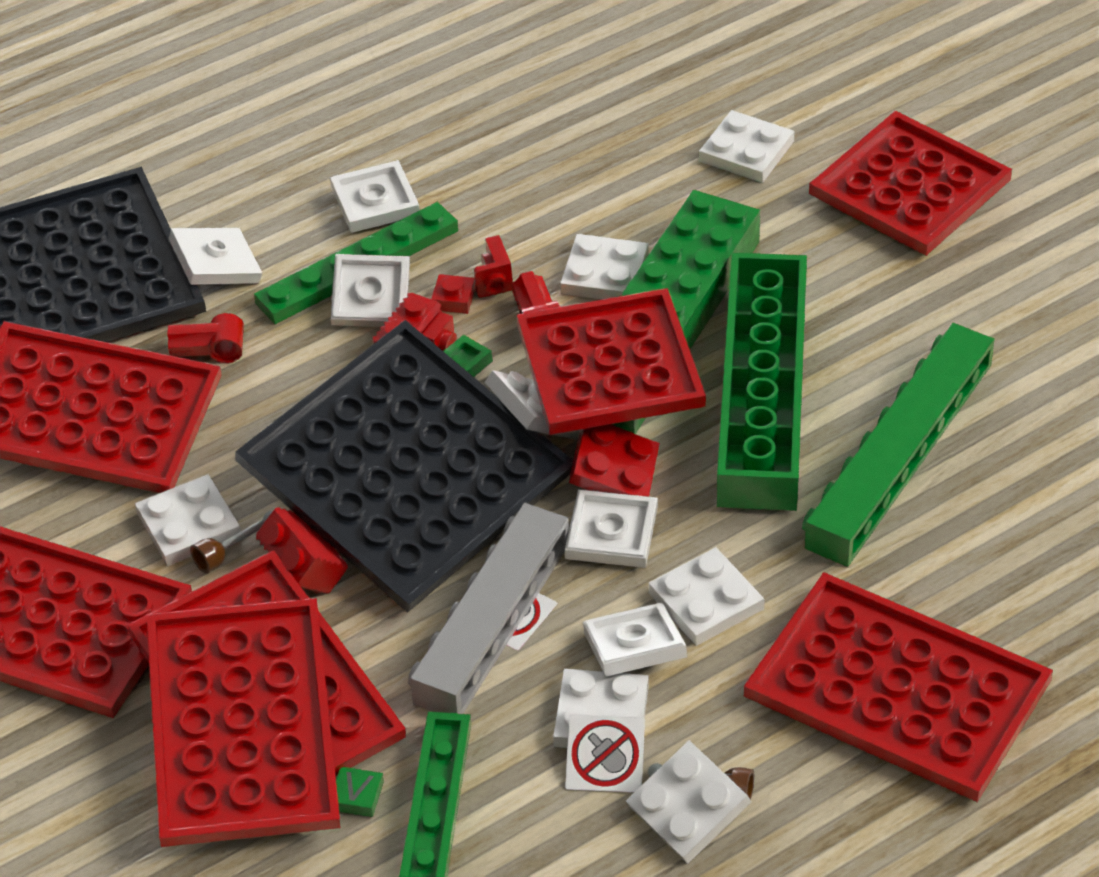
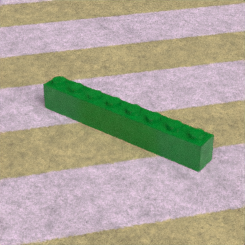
M952 323L944 335L939 334L935 338L930 354L926 359L921 358L918 361L911 380L908 383L903 382L894 403L891 407L886 406L882 410L875 429L872 432L867 431L858 452L854 457L849 456L845 460L839 478L835 483H828L816 509L810 508L806 513L802 523V530L805 531V549L849 567L991 367L995 338L956 323Z

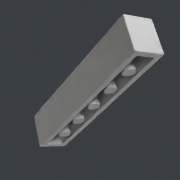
M524 503L517 515L511 516L508 519L502 538L497 545L493 544L489 548L485 564L479 573L475 572L471 576L466 593L461 601L455 602L452 605L447 622L441 632L436 631L429 642L428 652L421 662L417 661L411 668L408 684L411 686L413 705L432 712L458 714L465 712L564 554L569 533L568 517Z

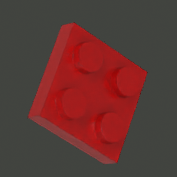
M611 424L581 429L569 483L589 491L649 497L660 443Z

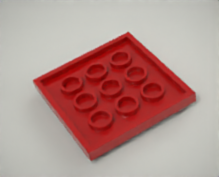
M895 110L809 183V194L927 256L1011 180L1012 169Z
M668 288L517 314L518 330L550 435L706 407V394Z

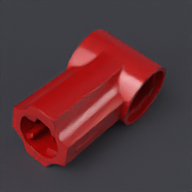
M533 271L521 273L512 282V293L519 308V314L560 307L558 301H552L543 277L534 274Z
M223 313L215 316L211 323L168 325L169 355L174 357L210 355L212 359L220 363L236 362L242 356L243 320L237 315Z

